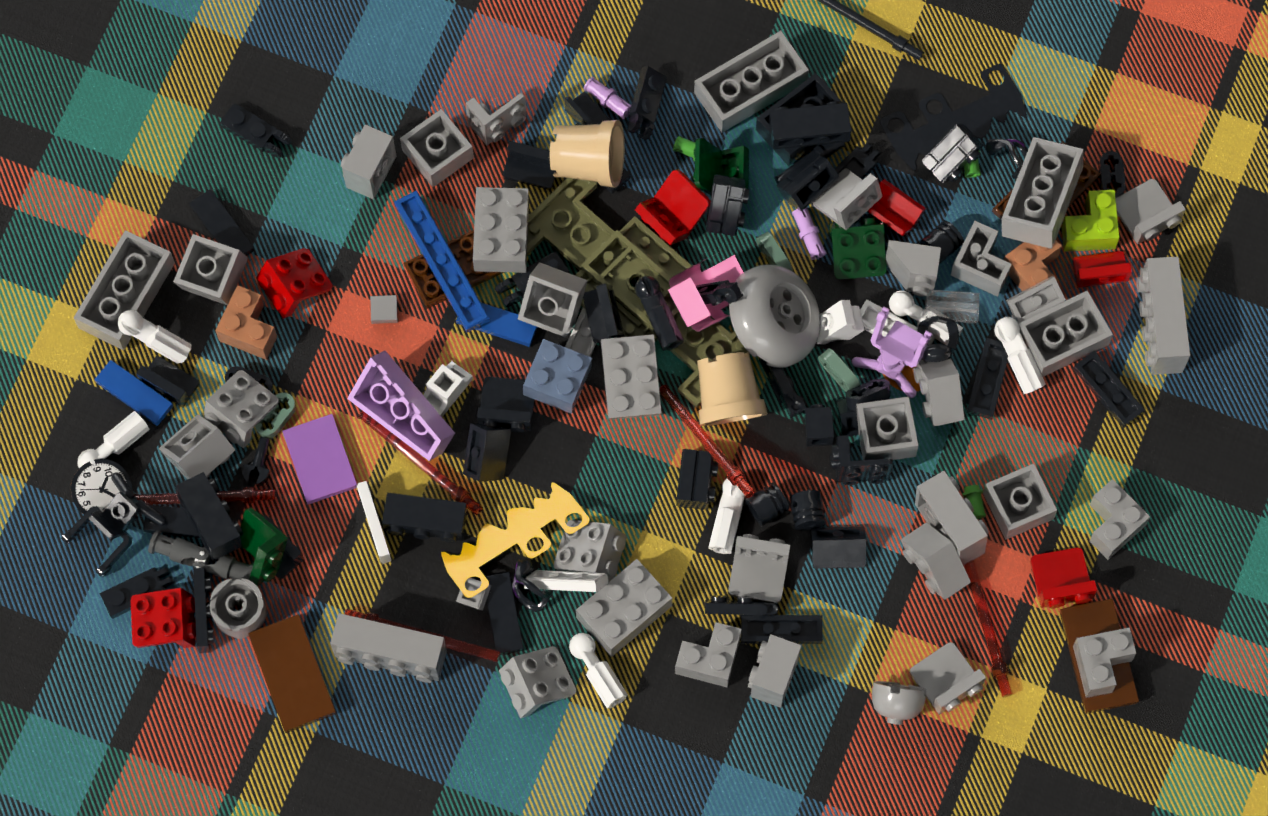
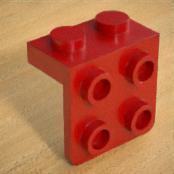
M676 169L670 173L656 195L639 203L635 211L646 224L650 225L659 234V237L664 242L673 245L687 239L710 207L711 201L681 170Z
M307 248L268 259L256 277L260 287L270 298L273 306L278 310L282 318L291 316L300 301L329 292L333 287V284Z
M1077 547L1043 553L1031 557L1030 563L1041 608L1049 607L1054 609L1073 602L1083 604L1094 598L1097 592L1095 580L1090 581L1084 553L1081 548Z
M182 588L133 595L131 597L132 644L137 648L168 643H177L183 648L195 647L196 624L194 623L195 598L193 595Z

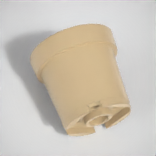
M619 120L602 121L601 124L555 126L552 134H557L556 142L551 141L550 167L551 170H556L553 174L554 177L598 182L601 186L613 188L619 185L625 155L624 131Z
M744 352L718 355L716 358H713V361H708V358L697 361L702 409L699 410L700 426L743 421L768 414L764 399H760L749 352L745 354Z

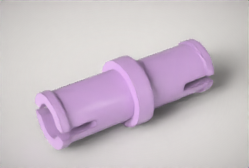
M591 77L586 82L584 91L598 99L601 106L610 108L622 119L628 117L632 105L619 97L613 88L608 89L596 80L595 77Z
M808 207L802 211L794 210L792 215L800 230L799 237L801 240H804L811 260H816V256L818 259L825 256L826 251L818 235L820 232L819 228L814 226Z

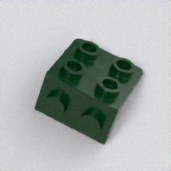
M703 138L696 139L693 180L697 188L711 196L714 175H723L730 178L744 179L745 188L748 189L749 149L747 147L739 146L720 150Z
M863 216L860 221L853 223L847 230L837 223H829V234L832 237L834 275L837 279L885 275L884 224L881 220L876 219L875 216Z
M249 507L244 512L240 526L243 532L241 544L242 548L255 558L249 580L258 587L265 581H271L277 574L288 537L267 521L262 514Z

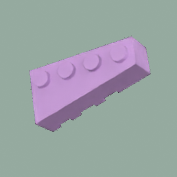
M386 351L370 358L347 399L428 461L443 454L455 432Z

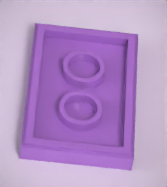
M332 414L282 431L307 505L357 488L356 480Z

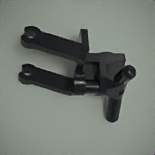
M118 472L112 474L111 480L120 492L115 495L106 509L103 510L99 506L91 507L61 537L65 543L69 544L91 521L109 539L113 540L120 536L123 538V542L96 570L100 577H104L111 570L112 565L132 545L133 537L127 533L128 529L126 527L129 523L138 519L137 515L139 513L160 526L165 525L167 522L164 515L147 505L142 499L138 500L135 497L136 493L131 490Z

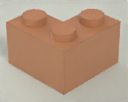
M1055 240L1052 249L1026 242L1022 243L1004 257V261L1012 264L1009 277L1021 291H1024L1054 276L1046 266L1059 257L1062 246L1057 240Z
M237 285L215 331L220 342L267 360L277 339V334L273 326L258 321L264 307L261 294Z

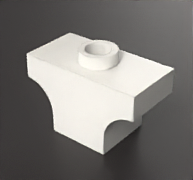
M840 300L821 313L817 344H827L836 340H850L863 332L864 326L859 306H851L850 300Z
M453 361L447 366L442 364L426 383L427 388L423 396L443 417L473 380V376Z

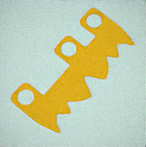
M552 482L551 488L553 492H551L550 498H534L535 509L519 507L507 510L508 528L506 530L491 524H485L478 534L476 546L466 542L463 543L460 555H449L446 552H441L448 574L464 596L467 598L474 597L489 586V581L479 567L515 544L519 545L528 558H535L551 547V542L540 528L556 519L568 534L575 533L586 526L590 519L573 496ZM572 513H578L582 516V522L576 527H569L565 523L566 517ZM534 537H539L544 542L543 547L535 552L528 550V541ZM470 577H479L482 583L477 590L469 591L465 588V582Z

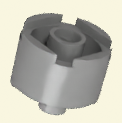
M243 578L227 579L217 585L211 594L210 612L215 624L224 634L236 639H244L249 636L248 633L262 627L267 616L266 603L259 588L250 580ZM236 605L238 607H243L240 611H234V606Z

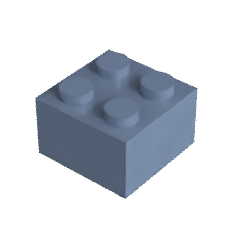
M543 339L523 384V395L572 414L591 370L592 358Z

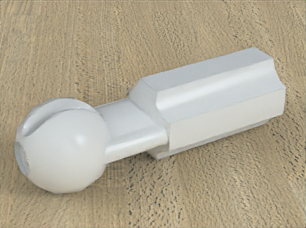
M897 291L889 299L890 310L895 315H908L915 319L917 327L920 322L932 316L945 317L931 307L924 310L916 305L913 296L906 291ZM940 322L930 324L928 331L932 333V336L943 344L948 345L949 333L946 324ZM957 324L960 336L963 327Z
M128 310L123 312L118 318V327L123 334L139 339L146 346L175 363H183L188 357L191 350L190 343L163 327L156 326L142 318L139 312Z
M1004 317L998 320L994 328L995 335L1002 342L1007 352V359L1023 393L1028 394L1046 385L1030 349L1027 348L1020 334L1018 322L1011 317Z
M132 412L103 436L104 443L96 450L87 449L79 455L78 467L80 468L89 461L95 465V459H105L112 453L119 455L150 430L148 425L137 412Z
M739 475L728 477L722 484V495L709 543V549L716 553L731 554L744 498L748 492L746 480Z
M578 633L570 640V652L574 657L583 659L588 667L586 676L607 709L613 708L623 702L628 694L607 661H600L595 654L596 644L594 639L586 633Z

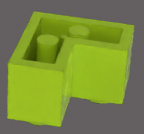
M1115 190L1089 191L1085 201L1086 215L1065 216L1061 227L1064 252L1116 249L1119 241Z

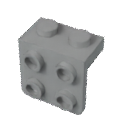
M1150 179L1115 198L1117 215L1137 245L1145 240L1150 241L1167 228L1172 229L1179 225L1186 210L1181 201L1172 205L1155 179Z
M239 370L206 400L204 418L218 427L229 441L237 443L244 448L251 441L252 429L278 405V397L245 371Z
M569 520L566 525L576 527L582 521ZM589 522L586 526L572 534L564 531L553 566L558 571L605 573L608 576V582H610L617 573L627 536L612 524Z
M744 534L743 537L737 536L728 589L729 595L733 597L751 596L757 601L780 603L790 545L785 544V541L780 539L759 540V537L751 534Z
M951 642L910 669L911 677L919 687L926 689V697L939 715L946 710L951 712L961 704L960 700L966 696L973 697L983 689L982 685L986 679L980 669L974 672L955 644Z
M554 646L515 656L499 670L501 680L506 686L512 699V704L520 718L530 716L543 704L572 697L576 693V688L562 657Z

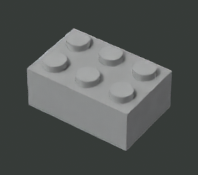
M476 187L473 244L474 271L526 273L529 220L528 188Z
M1088 290L1018 323L1020 334L1027 348L1030 349L1042 377L1088 356L1093 351L1096 352L1108 346L1113 336Z
M654 334L601 339L608 420L660 416L661 404Z
M942 471L917 486L915 506L929 525L952 541L964 566L985 554L989 531L985 523L981 519L978 521L974 516V508L967 498L963 499L958 492L960 488L956 480L952 476L948 477L946 472Z
M636 559L577 608L576 618L603 649L613 657L672 607V597L641 562Z

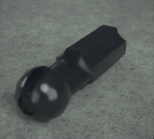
M652 276L639 278L635 284V293L642 302L662 350L670 351L678 348L679 345L684 343V339L661 292L660 283Z

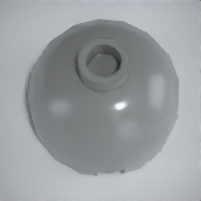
M873 682L872 702L874 709L878 714L887 717V723L903 725V720L913 719L922 711L926 699L925 688L914 685H900V683Z

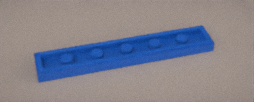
M416 190L394 201L397 211L465 331L468 333L489 322L488 314L418 191Z

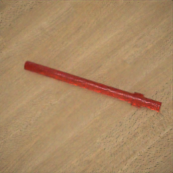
M662 385L659 388V393L727 473L726 478L732 485H737L747 498L752 497L755 494V490L746 481L745 474L741 469L735 467L669 387Z
M362 411L359 414V418L448 491L454 501L466 503L467 508L476 516L481 513L483 507L469 496V492L461 485L458 487L414 449L367 413Z
M254 487L243 488L240 491H219L217 496L220 501H243L244 504L255 503V500H276V490H254ZM176 493L135 496L138 500L142 499L147 505L181 504Z
M971 560L964 567L971 581L969 584L992 660V674L994 678H997L1002 697H1008L1012 695L1007 677L1009 674L1006 662L1002 660L974 560Z
M346 609L345 615L444 637L446 648L495 662H498L500 657L499 651L379 618V615L367 612L365 614L351 609Z

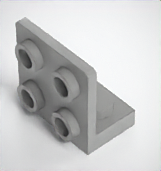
M520 93L493 114L490 113L484 103L479 104L473 97L466 102L468 125L486 146L491 142H498L504 137L507 130L511 127L516 128L525 121L527 116L525 95Z
M845 168L838 174L840 179L816 198L811 205L847 230L883 196L878 178L870 173L862 180Z

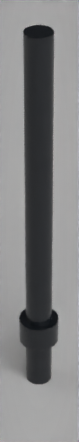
M817 0L890 43L896 51L900 53L905 52L918 61L924 56L925 52L908 43L909 40L905 37L894 35L839 1Z

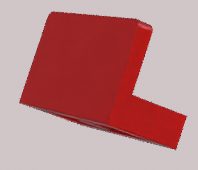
M884 179L879 184L883 197L868 212L904 236L915 228L926 208Z
M1123 251L1078 256L1072 260L1077 288L1128 282L1132 273L1131 265L1126 263Z

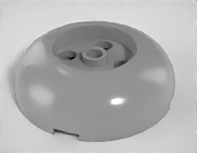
M759 265L742 273L735 282L738 283L737 285L743 296L738 301L729 304L731 322L741 344L753 357L758 356L766 361L768 366L783 368L803 360L814 348L820 332L819 307L809 286L796 273L778 265Z

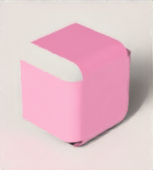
M735 255L703 272L700 270V262L670 278V289L668 291L687 327L691 326L693 330L698 332L730 316L724 314L721 310L729 305L728 302L724 300L715 306L711 304L705 305L696 285L729 280L730 283L735 282L744 273Z

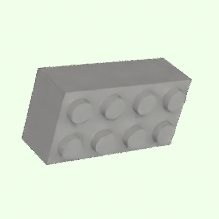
M779 31L695 80L694 94L721 133L789 94L808 79L809 70L782 31Z
M1033 137L1002 216V237L1050 249L1053 248L1083 169V149Z
M125 230L74 316L78 328L125 350L132 336L125 335L120 331L118 318L123 312L128 310L137 311L142 315V318L144 317L175 264L171 252Z
M1179 257L1147 258L1144 268L1140 269V277H1137L1136 281L1138 293L1142 292L1143 300L1139 303L1140 316L1145 318V326L1142 327V338L1148 344V351H1145L1146 366H1150L1151 375L1183 373L1190 358Z
M338 613L330 642L334 656L341 663L353 665L354 662L362 663L365 668L379 671L380 668L388 669L391 674L405 677L406 674L414 675L417 680L426 683H432V680H440L447 653L444 637Z

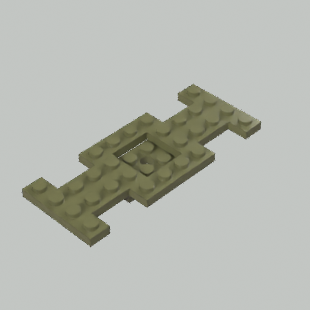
M566 178L529 215L527 256L545 240L579 270L575 276L588 280L585 292L595 290L598 285H612L615 298L618 301L617 306L624 332L623 337L654 334V341L658 340L642 302L635 293V288L630 285V281L635 277L652 276L656 278L660 283L661 292L684 339L683 344L670 351L693 371L678 388V392L693 406L698 408L701 405V393L697 361L708 358V361H713V358H716L718 355L744 352L745 354L748 351L741 344L735 331L731 334L718 322L698 332L693 330L691 326L687 327L668 289H670V278L692 266L635 216L620 231L612 230L582 203L597 188V182ZM582 299L581 306L585 308L584 301Z

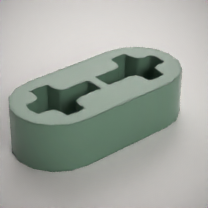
M768 231L756 238L761 252L770 265L782 266L793 271L788 258Z
M828 348L818 357L824 369L845 392L860 385L856 375L832 349Z
M281 392L275 395L278 397V403L288 401L289 409L283 408L277 414L280 409L279 405H277L255 426L260 437L274 438L296 411V405L290 394ZM274 418L271 422L273 429L267 428L263 431L262 423L268 424Z

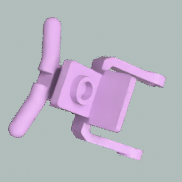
M884 306L882 312L880 311L877 315V323L870 340L872 345L880 350V356L877 360L854 357L852 365L858 368L876 370L886 375L898 384L907 397L914 398L916 390L901 371L905 366L911 368L917 366L923 357L932 333L926 330L924 335L907 325L896 321L886 337H884L882 331L890 309Z

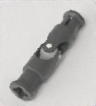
M158 530L152 535L148 552L151 554L156 552L168 556L171 561L194 566L195 568H204L205 572L224 579L243 578L249 580L254 564L249 565L237 561L234 556L226 554L218 558L217 563L209 565L210 555L205 547H199L179 537L173 539L164 536Z

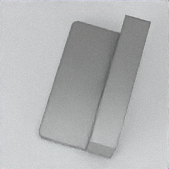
M1051 276L1006 301L1013 314L1011 317L1020 323L1064 302L1066 299L1055 277Z

